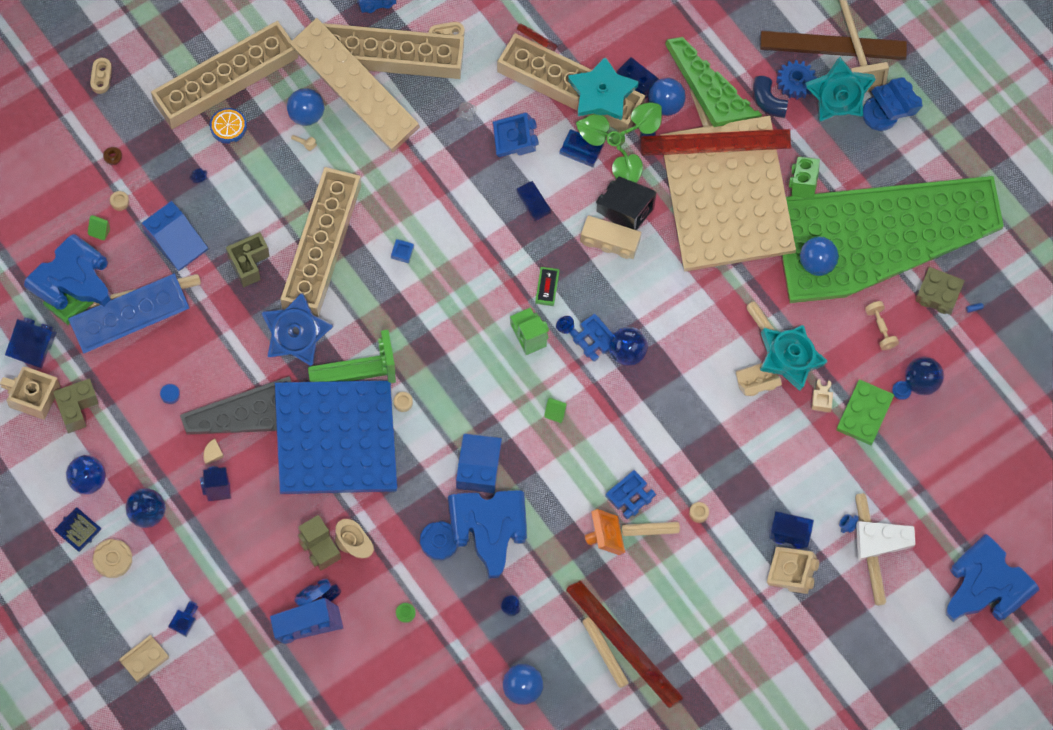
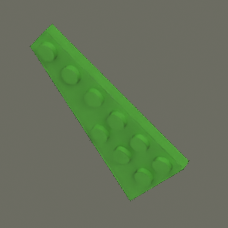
M683 37L667 39L666 47L713 127L762 116L758 110L754 111L749 106L751 103L747 99L743 100L737 94V90L718 71L714 72L710 68L711 64L707 60L703 61L697 55L698 51Z

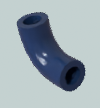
M766 76L755 77L753 97L758 107L769 115L785 119L788 100L778 99L772 95L771 78Z

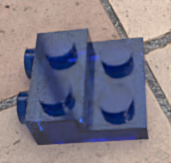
M24 317V320L17 319L5 356L42 368L47 352L51 350L57 332L52 331L53 327L47 324L35 325V320Z

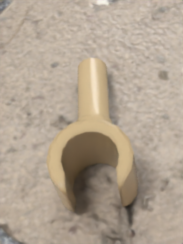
M295 135L291 136L292 140L303 144L308 151L317 146L316 140L311 136L307 140Z

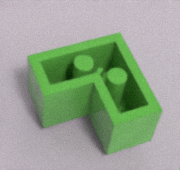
M528 308L510 316V325L525 355L547 347V339H549L547 332H549V328L545 321L542 322L537 313H533L532 309Z

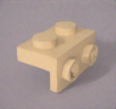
M763 363L736 371L739 389L745 396H755L758 392L764 390H774L777 386L782 385L781 378L777 374L760 371Z

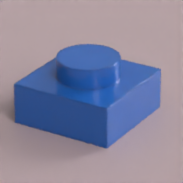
M396 239L391 259L409 263L414 250V244Z

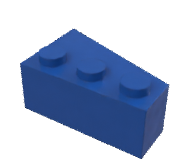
M326 598L270 616L274 637L284 644L291 643L296 639L344 629L339 606Z

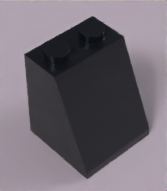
M619 176L615 181L612 180L610 182L607 192L598 197L596 211L615 224L638 230L654 210L657 192Z

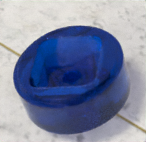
M337 584L332 585L321 597L333 601L341 594V589Z
M513 595L505 597L501 603L502 611L508 616L517 615L522 608L521 601Z

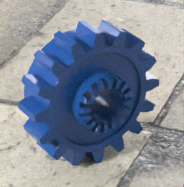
M795 60L794 64L788 61L787 66L782 65L781 70H778V77L776 79V83H779L778 89H782V94H786L789 96L788 98L792 97L796 98V100L801 97L806 98L807 94L811 95L812 93L807 89L805 83L817 79L815 76L816 71H810L811 65L805 66V61H802L801 64H798L797 60Z

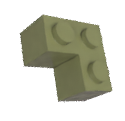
M259 232L226 247L227 257L243 288L259 281L260 274L255 263L270 257L268 246L261 233Z
M90 378L53 391L68 434L85 428L86 424L81 410L99 404Z
M319 515L298 526L299 534L297 536L300 540L298 542L303 551L307 550L311 555L309 559L314 567L318 566L320 571L341 559L340 552L331 540L329 530Z

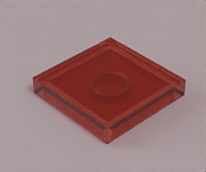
M519 24L516 28L542 46L554 52L556 51L557 44L523 24Z

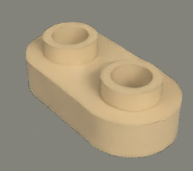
M450 22L434 25L429 29L428 33L454 35V32H458L456 36H464L465 29L459 22Z
M99 58L93 63L90 84L92 90L97 94L107 92L110 87L112 66L106 58Z

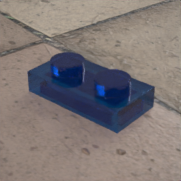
M533 181L516 189L517 194L534 221L551 213L550 207Z

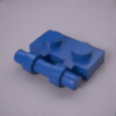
M593 314L580 324V328L583 330L581 333H578L576 329L570 332L574 343L579 345L584 350L585 356L587 358L590 357L593 362L599 358L595 353L598 349L604 355L619 344L618 339L596 314ZM587 337L593 342L591 346L585 341Z
M633 470L609 490L605 497L617 510L625 506L627 510L622 515L625 519H629L631 516L638 514V510L644 505L651 503V499L656 496V493L652 489L646 493L643 490L647 486L646 481ZM638 495L640 499L633 504L630 500Z

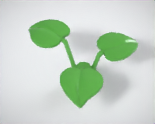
M645 103L636 107L631 114V120L636 125L622 132L612 131L607 133L610 129V124L603 115L593 114L577 121L578 131L588 143L599 146L605 143L607 137L608 144L617 146V149L624 155V157H618L612 165V171L616 179L620 176L637 183L643 172V163L636 154L627 156V153L621 147L625 142L624 135L638 127L644 134L656 132L662 121L661 105Z

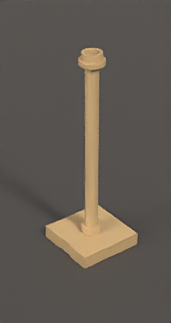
M839 0L861 66L851 68V70L875 76V82L867 90V92H871L874 87L886 85L889 71L888 63L867 64L847 0Z

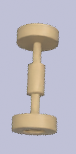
M877 301L869 304L865 310L867 315H876L879 330L884 334L885 339L879 343L881 350L892 349L899 344L896 336L888 337V329L884 319L879 314L885 309L882 301Z

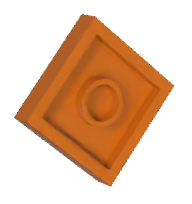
M599 509L591 511L595 531L585 535L587 544L593 545L598 543L599 549L617 555L625 553L618 516Z

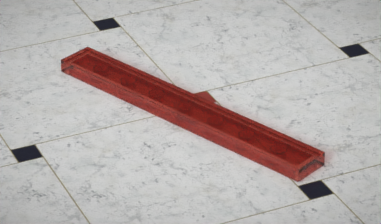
M790 129L641 136L642 156L791 149Z
M580 580L568 586L566 591L666 706L670 709L679 704L684 699L682 695Z

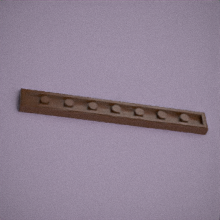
M761 31L760 50L857 57L851 37ZM859 38L865 57L906 60L907 41Z

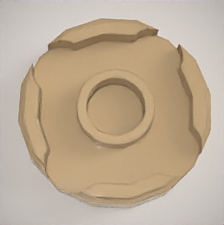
M108 539L101 542L95 548L93 564L96 571L102 576L118 578L130 569L132 553L129 546L123 541Z

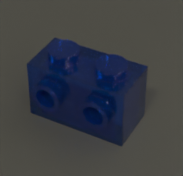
M632 57L617 70L618 75L638 81V87L635 91L645 95V100L648 98L650 87L659 80V78Z
M211 466L203 470V477H200V485L203 495L207 496L208 502L231 499L227 468Z
M775 511L769 539L778 544L788 543L796 548H808L814 520Z

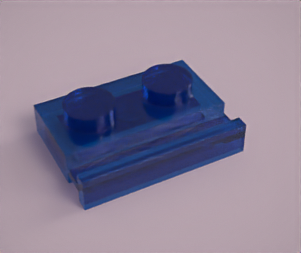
M570 129L559 154L594 168L604 144L599 146L591 145L579 132Z

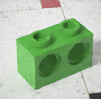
M798 156L797 163L792 166V175L794 177H790L789 188H792V196L814 199L820 159Z

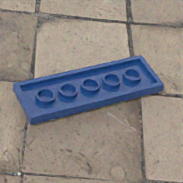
M174 273L112 299L105 306L98 305L72 316L68 320L84 354L190 308Z

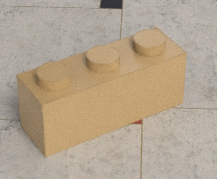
M588 215L581 233L580 243L587 247L599 248L606 253L618 254L625 259H634L642 232Z

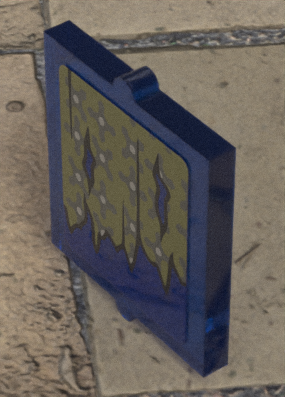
M77 507L67 517H63L64 520L54 529L60 537L78 552L88 543H92V539L102 530L101 527Z

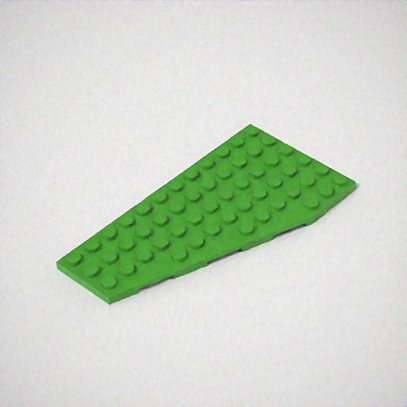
M994 176L815 194L814 199L798 196L786 197L796 253L781 255L789 303L846 298L1002 230L1004 224ZM814 237H825L831 240L838 249L839 259L836 267L832 272L824 276H815L808 273L800 262L801 248L806 241Z

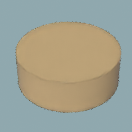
M122 191L114 192L110 197L112 208L117 211L125 210L129 205L128 195Z
M400 392L395 395L393 402L396 410L407 412L412 408L413 399L409 393Z
M702 502L694 503L690 507L689 516L694 522L702 523L709 516V508Z

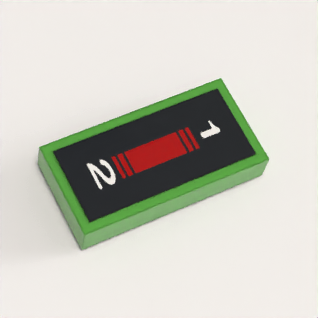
M541 267L535 304L554 306L559 269Z

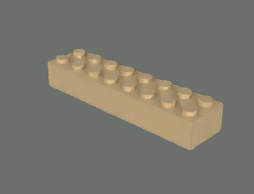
M318 18L311 22L290 42L294 51L392 153L420 128L419 123Z
M276 21L151 91L153 103L171 129H174L298 59V54L290 45L292 40L280 23Z
M322 23L368 71L461 79L464 36Z
M514 33L497 61L498 73L577 111L580 96L568 82V76L592 71ZM634 90L623 100L622 120L609 115H603L609 121L610 127L620 132L631 128L634 124L631 120V114L636 107L645 103V95Z
M324 167L281 296L282 309H286L303 293L313 315L319 317L361 189V176Z

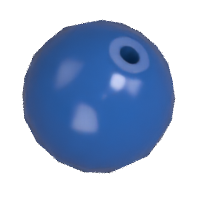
M660 79L654 82L649 89V103L660 104L662 115L664 116L678 113L685 104V89L675 79Z
M309 88L293 92L286 104L290 119L301 126H311L317 123L325 110L321 95Z
M814 237L806 241L799 255L804 269L815 276H824L832 272L839 259L837 247L831 240L825 237Z
M518 664L511 667L505 673L502 681L505 696L511 702L518 705H528L535 702L541 696L544 688L541 673L535 667L528 664Z

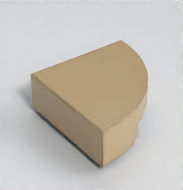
M215 439L210 441L204 450L206 465L223 458V454Z

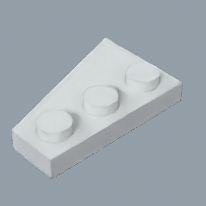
M862 521L856 524L858 561L915 546L914 526Z

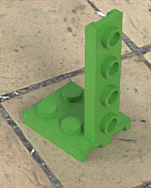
M382 330L381 338H378L379 356L308 367L310 382L354 381L387 375L388 382L396 383L395 363L389 330Z

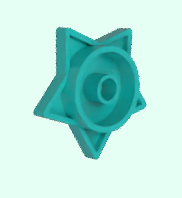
M839 57L827 75L806 82L805 85L819 100L818 118L820 121H824L835 115L851 114L862 117L864 94L875 82L876 78L873 74L853 72L845 61Z
M603 58L591 72L568 76V82L580 96L578 116L589 114L609 115L622 120L623 100L638 87V81L618 75L607 58Z
M804 325L784 332L767 328L761 331L767 355L760 371L783 375L799 391L804 387L808 373L827 363V359L815 350L812 341L807 337Z

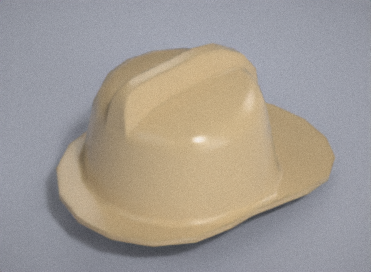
M342 519L337 523L335 542L341 551L350 553L357 558H368L372 555L374 551L373 544L358 523L350 519Z

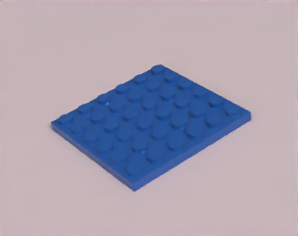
M390 382L275 383L280 494L397 492Z

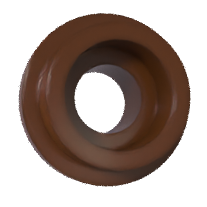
M116 147L107 148L103 153L104 161L110 165L118 164L122 159L121 151Z

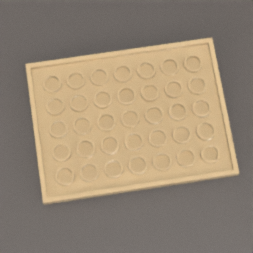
M770 116L730 122L719 127H713L712 125L660 134L684 272L796 253Z

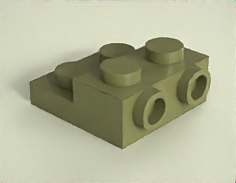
M929 267L916 302L921 306L934 308L939 313L951 315L965 280Z

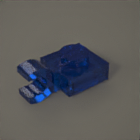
M190 600L184 612L178 609L168 626L169 629L187 637L196 622V619L192 616L199 607L197 603Z

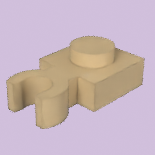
M818 379L816 390L813 391L811 410L831 412L833 392H829L831 381H828L827 386H822L820 383L821 379Z

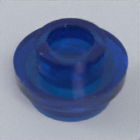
M199 168L192 171V175L189 178L193 180L194 184L200 183L208 179V172Z
M563 316L556 323V329L563 334L570 333L575 326L571 316Z

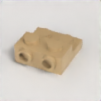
M776 547L767 584L769 586L787 588L790 592L808 594L809 589L814 587V578L812 576L814 571H817L819 568V560L814 552Z

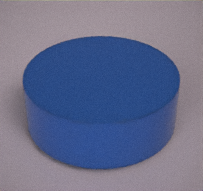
M167 384L162 387L160 396L164 403L174 404L179 400L180 392L177 386Z

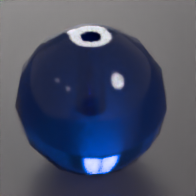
M624 327L617 330L611 336L609 342L611 357L623 366H632L640 363L648 351L646 336L634 327Z
M927 356L913 359L906 367L904 374L907 387L913 393L922 396L937 392L942 386L945 377L940 363L934 358Z
M80 455L74 458L67 466L65 472L69 487L80 495H90L97 492L106 480V471L103 463L92 455Z
M142 488L132 492L127 498L125 512L129 521L141 528H152L159 524L166 510L162 495L156 490Z

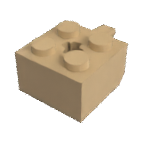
M22 367L18 377H15L14 380L3 377L0 382L1 388L8 390L9 396L6 401L9 408L45 420L55 399L53 391L60 388L56 377L28 367Z

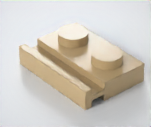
M150 635L121 657L119 661L138 683L168 660L169 656Z

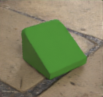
M91 215L88 235L105 240L110 231L108 221Z
M548 398L544 417L562 423L566 414L567 404Z

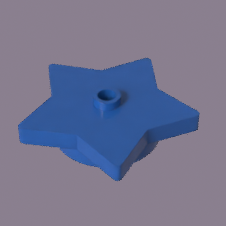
M303 293L284 310L262 312V316L272 333L268 357L292 354L308 365H313L317 341L334 327L333 324L313 315ZM294 327L299 329V334L293 332Z

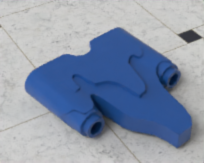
M76 234L70 235L56 248V256L52 262L41 263L24 282V287L28 291L60 310L66 308L68 304L67 298L63 293L79 301L95 302L102 306H105L111 300V294L107 287L96 275V270H104L107 267L108 261L106 257Z
M498 491L490 500L483 499L479 493L449 495L448 505L451 529L456 547L467 546L469 531L472 532L476 554L484 563L488 578H499L504 571L507 546L510 538L514 540L515 544L525 543V539H527L524 492Z
M984 534L950 569L956 578L964 577L962 585L946 608V616L952 622H955L964 615L979 613L996 600H999V603L993 608L992 615L998 621L1004 620L1040 590L1035 581L1021 567L1012 568L1006 564V552L987 534Z

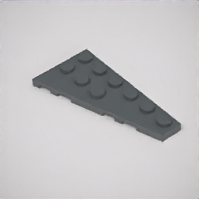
M290 376L181 414L180 418L186 434L277 431L274 385L275 383L291 382Z

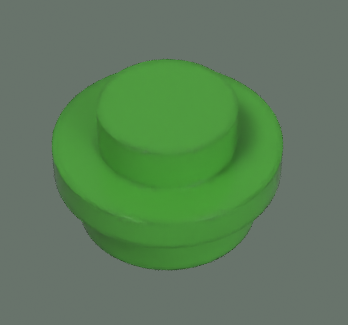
M402 603L397 607L396 617L399 621L408 623L415 618L416 611L411 604Z

